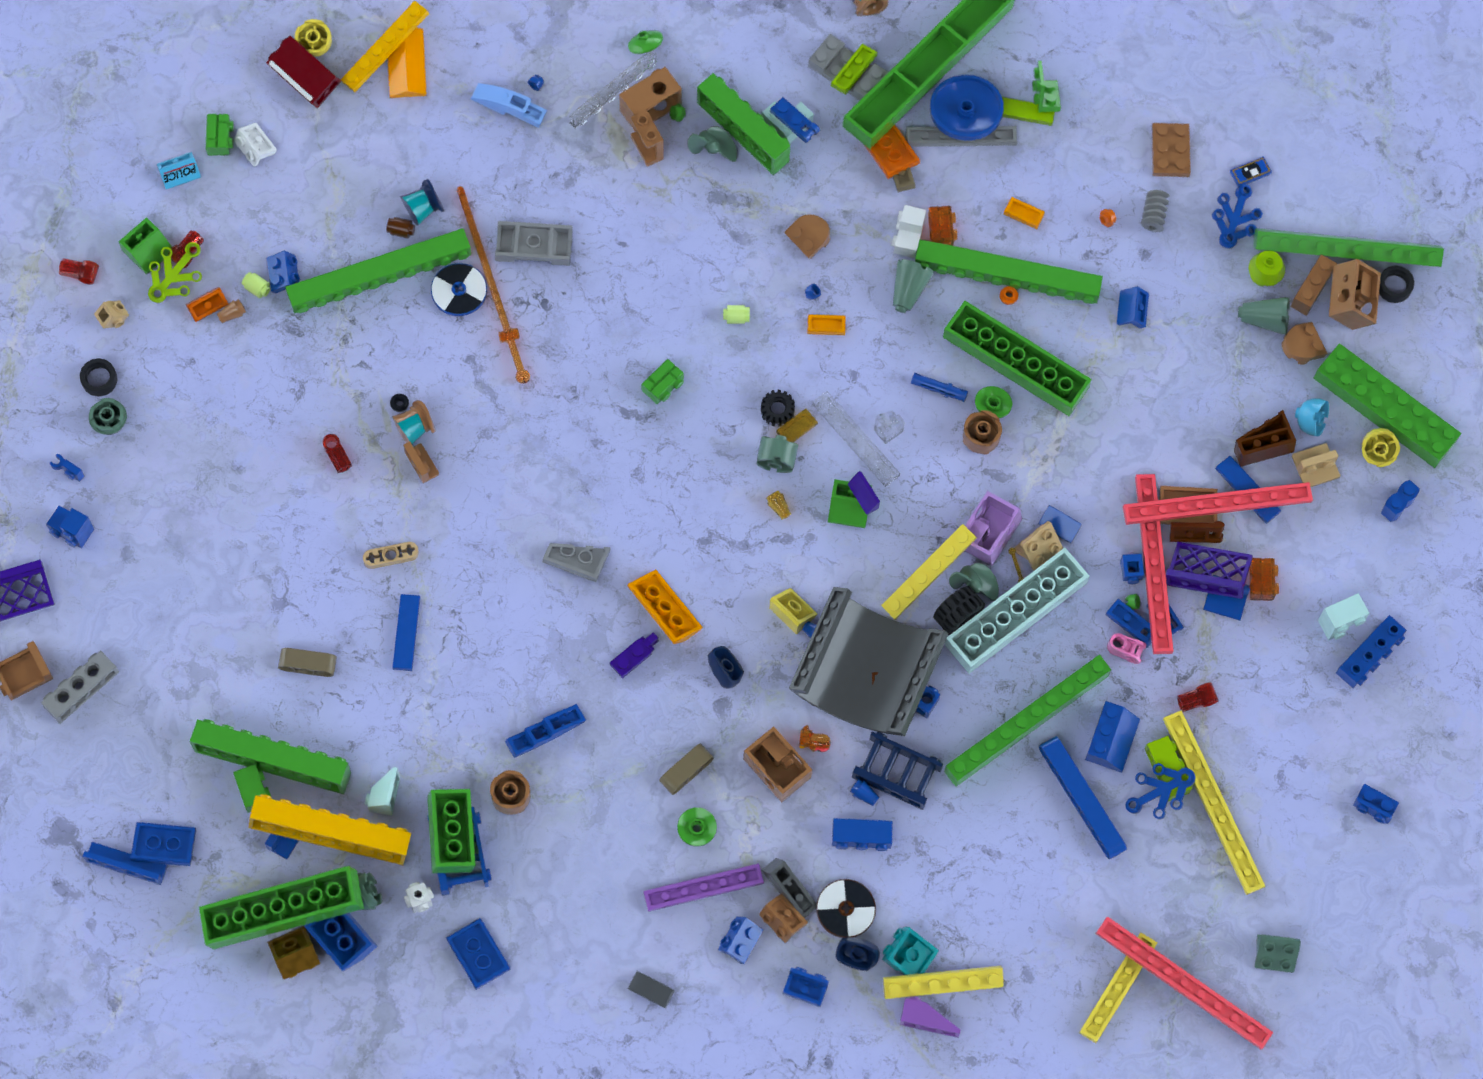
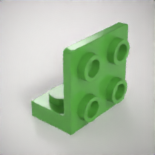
M1038 61L1037 67H1034V79L1036 80L1032 81V90L1036 91V94H1034V105H1038V112H1060L1061 103L1058 81L1044 80L1042 61Z

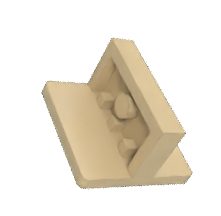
M1326 443L1292 454V459L1302 483L1309 482L1310 487L1340 477L1335 464L1339 457L1337 451H1330Z
M1047 521L1022 540L1014 549L1017 554L1029 561L1032 570H1036L1061 551L1063 546L1052 523Z

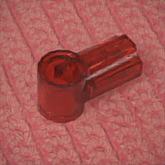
M190 230L179 245L172 247L173 255L171 256V261L177 264L186 253L185 247L188 243L195 242L201 246L204 238L196 231ZM194 246L190 248L192 254L197 251V248ZM193 257L190 259V261L186 264L184 268H186L191 263Z
M63 258L59 265V275L76 278L82 283L92 285L95 282L99 265L89 260L78 262Z
M334 434L326 435L323 439L325 453L330 458L337 473L347 471L352 467V464L339 438ZM329 442L337 444L334 448L327 447Z
M1212 682L1202 684L1195 690L1177 696L1178 705L1182 712L1200 706L1208 707L1219 701Z

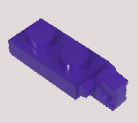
M654 632L646 639L642 636L609 663L610 666L621 678H624L652 655V652L655 650L653 646L659 641V638Z

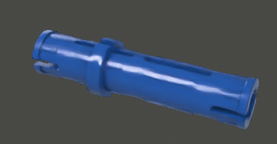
M914 373L911 384L940 393L946 398L951 397L962 402L966 400L968 391L957 388L951 383L946 384Z

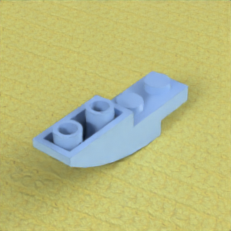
M478 83L471 97V100L502 115L506 112L539 128L547 112L546 109L531 103V98L494 85Z

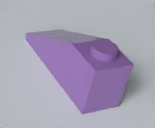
M915 996L905 998L900 1025L959 1038L961 1030L926 1002L921 1001V998Z

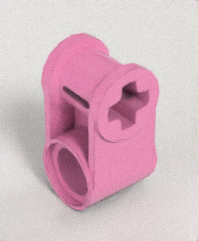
M1117 633L1112 635L1107 644V649L1112 655L1121 657L1134 664H1140L1142 651L1146 649L1147 645L1140 640ZM1113 641L1120 642L1122 647H1115Z

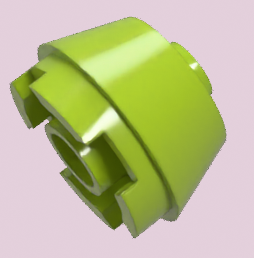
M1274 251L1260 252L1253 256L1249 262L1248 270L1251 279L1259 286H1274L1285 275L1284 262L1280 255Z

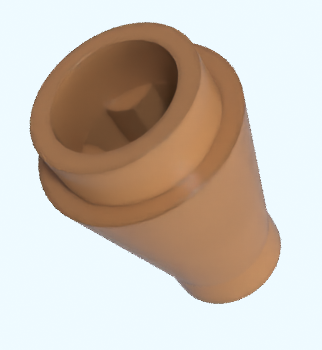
M239 299L233 300L217 313V316L224 323L242 317L246 310Z

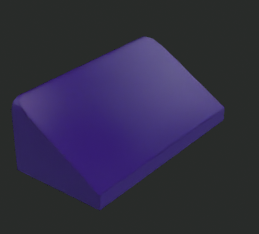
M861 471L857 472L849 481L848 486L864 512L868 515L879 509L880 500Z

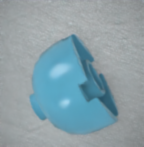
M1313 398L1306 400L1301 407L1297 408L1295 418H1297L1298 426L1304 433L1317 437L1323 433L1326 426L1323 423L1324 418H1328L1329 402Z

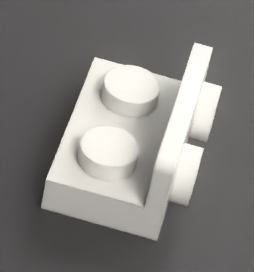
M257 123L239 128L234 138L237 147L241 149L247 160L254 167L258 166L260 159L274 155L277 151Z

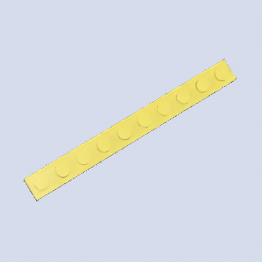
M1182 710L1164 717L1163 721L1185 767L1195 773L1194 786L1246 895L1263 889L1265 884Z

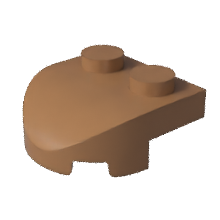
M811 214L799 217L784 232L809 259L823 246L826 247L830 241V227L828 223L821 217Z
M1312 322L1292 327L1284 335V340L1281 343L1285 355L1289 359L1297 360L1298 364L1301 365L1307 364L1310 360L1324 358L1328 354Z

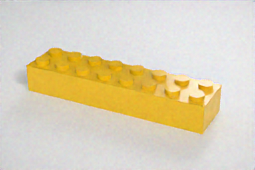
M264 794L260 796L255 795L248 825L250 829L399 865L404 864L411 833L405 828L397 827L393 829L384 823L373 824L364 818H357L356 820L349 818V815L338 813V815L331 814L326 809L320 808L315 810L306 804H299L298 806L291 804L289 800L285 799L273 800L271 796Z

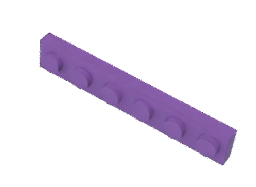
M758 863L646 890L643 893L648 912L762 885L764 880Z

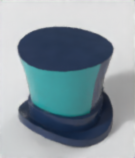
M429 179L422 182V187L419 190L400 196L407 212L417 226L434 211H445Z

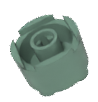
M776 435L775 438L762 436L757 455V465L770 471V468L777 469L778 473H790L795 465L799 445L787 441V437L782 435Z

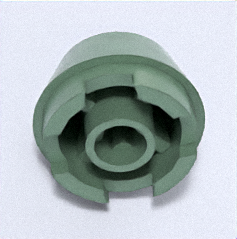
M100 399L101 401L97 402L90 409L89 423L98 433L105 435L116 434L126 422V409L115 399Z
M366 872L358 873L364 907L361 910H374L377 905L382 904V894H377L375 886L377 881L370 872L367 874Z

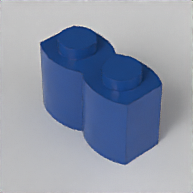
M1411 480L1405 481L1401 484L1398 491L1388 498L1381 510V514L1390 522L1397 520L1404 509L1414 502L1420 488Z

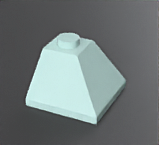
M393 767L371 788L370 794L367 793L365 805H368L369 812L392 816L400 782L398 768Z

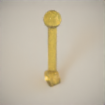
M1010 548L1008 553L1012 556L1019 577V583L1024 578L1015 556L1016 550L1015 548Z

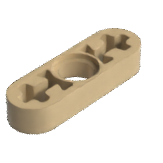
M404 542L367 550L363 555V562L367 568L375 569L413 561L418 557L419 551L415 543ZM407 548L415 550L412 551V555H408ZM398 549H401V553H402V557H401V558H400V554H399V550H398ZM388 551L396 553V557L392 560L387 559L385 555ZM379 553H382L383 561L380 560ZM373 555V557L376 558L374 559V563L370 562L369 556Z

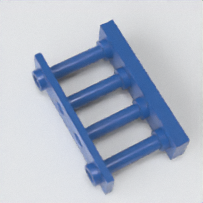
M472 807V822L475 830L473 836L474 842H477L479 852L475 854V862L480 861L482 872L453 878L451 876L447 877L446 873H438L442 896L450 895L449 888H453L452 886L484 880L486 888L489 887L488 881L492 880L490 868H485L479 835L480 813H475L474 807Z

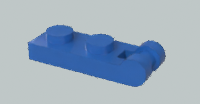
M784 97L770 108V112L805 143H808L811 140V136L816 135L820 131V128L815 123H812Z
M1117 599L1105 615L1134 638L1144 642L1147 645L1146 648H1148L1152 643L1150 623L1120 599ZM1143 629L1148 632L1146 636L1141 633Z

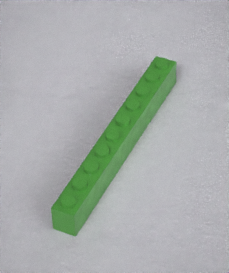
M464 228L286 286L285 288L294 314L304 313L310 308L322 307L328 302L340 301L346 296L358 295L364 290L376 289L382 284H391L400 278H409L422 271L428 272L434 267L446 266L458 259L464 260L472 255L471 247Z
M1255 228L1253 247L1258 250L1442 267L1444 248L1437 245Z
M921 239L919 240L915 262L920 263L923 269H926L927 266L939 274L948 273L958 278L967 277L978 282L987 281L994 285H1007L1015 289H1027L1032 293L1042 292L1048 296H1061L1067 300H1081L1087 304H1097L1103 276Z
M1099 654L947 764L944 770L945 774L957 787L1106 679L1112 669Z

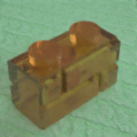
M951 206L930 207L928 210L930 241L954 246V240H957V229H953V223H956L955 212L951 211Z
M1253 558L1249 569L1250 600L1272 601L1276 594H1279V583H1275V576H1278V565H1275L1274 558Z

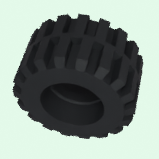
M966 586L951 594L936 609L933 618L948 635H951L981 612L985 603L970 586Z

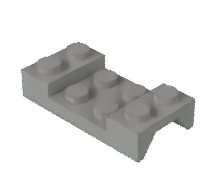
M829 34L809 59L808 67L832 82L854 53L845 47L844 42ZM875 63L873 65L870 64L848 93L860 101L889 72Z
M498 221L495 261L514 262V259L550 261L551 265L570 266L572 225Z

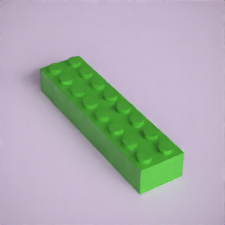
M967 301L962 303L944 329V339L1067 416L1072 414L1090 387L1091 378Z
M1340 343L1318 368L1313 378L1379 428H1385L1393 432L1402 445L1433 468L1437 467L1462 434Z
M197 719L190 738L191 746L196 753L245 767L256 764L257 769H262L263 772L343 795L351 775L349 764L344 758L335 756V758L327 757V754L321 751L313 753L303 746L292 747L289 746L288 742L282 740L278 742L271 741V738L265 735L257 737L247 730L236 731L233 730V727L222 724V726L215 725V722L208 719H203V721Z
M351 866L199 907L205 945L212 949L222 948L364 909L357 870Z

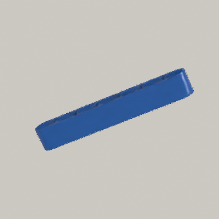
M1055 736L1040 744L1039 750L1105 856L1110 860L1126 851L1125 842L1059 738Z

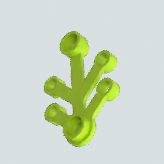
M190 242L186 245V253L173 269L171 262L172 249L169 247L162 248L161 255L164 260L165 279L161 284L159 278L161 265L156 261L149 264L153 283L148 290V297L151 301L160 303L167 296L181 295L186 297L190 294V288L186 285L167 289L172 282L201 281L202 274L199 271L179 274L192 257L199 256L201 248L197 243ZM193 246L197 248L194 254L190 252V248ZM165 249L170 250L169 256L163 254ZM153 264L158 265L156 271H153L151 268ZM194 273L199 274L200 277L198 280L193 279ZM184 287L188 290L185 295L181 293V289ZM156 290L161 291L160 297L154 295Z

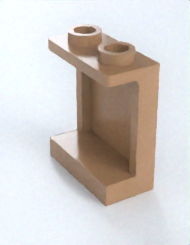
M646 110L632 116L631 121L637 131L631 133V139L646 166L648 167L663 160L664 140L648 111Z
M34 641L26 644L28 646L27 649L0 662V681L2 683L0 690L4 697L8 695L10 700L53 679Z

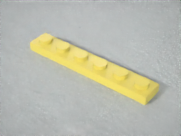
M962 524L881 606L896 620L977 537Z
M1141 932L1138 935L1139 939L1153 949L1158 943ZM1128 956L1124 958L1079 1032L1081 1035L1097 1043L1143 968Z
M1002 966L883 977L885 999L1000 988L1004 987Z

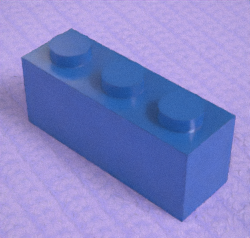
M833 818L832 846H836L837 849L856 847L857 850L876 848L877 851H887L892 846L893 821Z

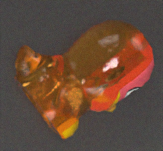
M808 725L801 729L799 748L809 747L812 752H825L830 748L831 739L828 735L822 733L814 734Z

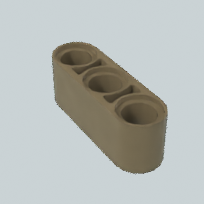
M282 648L278 669L287 672L333 677L337 656L323 652Z
M700 743L664 773L659 781L674 795L713 761L714 757Z

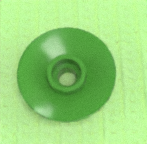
M656 30L641 31L629 41L628 49L634 54L650 52L662 43L663 35Z
M988 386L982 388L976 394L975 406L979 412L987 410L997 415L998 418H1003L1012 409V399L1005 390L995 386Z
M697 807L686 810L680 816L677 830L680 838L688 845L703 846L714 838L717 824L714 816L708 810ZM699 826L701 830L696 832L693 828Z

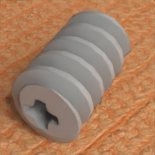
M1151 190L1146 194L1147 199L1145 200L1144 212L1142 214L1143 219L1141 220V225L1145 229L1152 232L1163 231L1164 228L1161 225L1165 223L1166 213L1164 212L1167 211L1166 205L1169 203L1166 198L1170 197L1168 193L1161 190Z

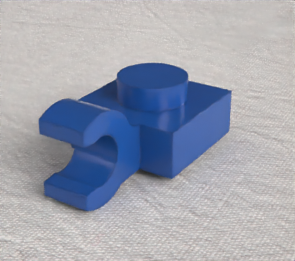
M56 454V458L60 460L58 464L50 462L54 470L63 469L65 471L64 474L71 480L75 478L80 482L84 477L82 469L67 459L65 460L60 454Z

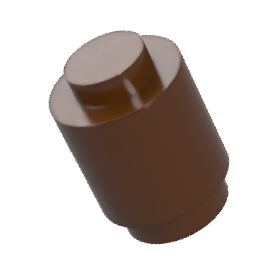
M398 217L389 218L386 232L393 236L409 239L410 235L413 236L415 225L412 224V220Z

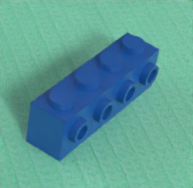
M1389 615L1338 668L1336 674L1352 688L1357 684L1361 686L1368 677L1366 675L1369 671L1373 673L1381 665L1379 661L1382 658L1386 660L1393 652L1391 648L1395 644L1399 646L1405 640L1404 634L1407 630Z

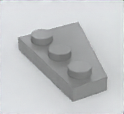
M550 543L542 562L596 582L611 547L601 549L593 548V546L574 547L571 544Z

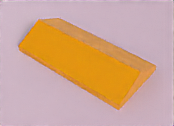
M415 28L388 57L390 98L426 96L424 33L422 28Z
M657 570L627 585L673 644L685 642L703 628Z

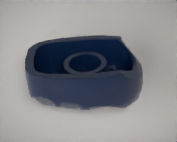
M718 646L711 650L707 656L714 676L723 688L730 689L735 687L740 682L744 673L740 663L725 646Z
M842 938L837 946L835 956L837 961L848 967L868 971L877 964L880 950L875 944L867 940Z

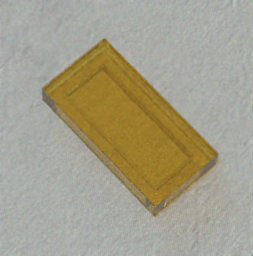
M804 409L777 429L776 433L787 437L789 442H795L818 425V422L807 409Z

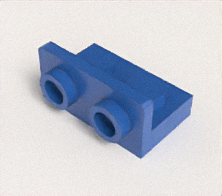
M1364 783L1353 806L1363 814L1368 813L1372 815L1377 822L1388 824L1399 802Z

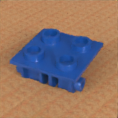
M1245 584L1242 599L1208 593L1203 610L1241 621L1250 585Z

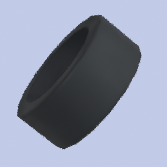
M1395 265L1386 268L1380 277V296L1391 303L1405 301L1414 288L1415 281L1413 275L1402 266ZM1393 275L1402 278L1406 282L1405 291L1393 293L1385 286L1386 278Z
M100 358L91 359L81 368L79 374L80 382L85 391L90 395L105 396L116 387L117 373L113 365L107 360ZM98 368L106 369L110 375L109 381L103 386H91L87 379L89 373Z

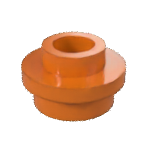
M1103 209L1100 212V222L1106 227L1113 226L1116 222L1114 211Z
M1008 286L1000 291V300L1004 304L1011 305L1017 301L1018 292L1015 288ZM1006 293H1011L1012 296L1008 297Z

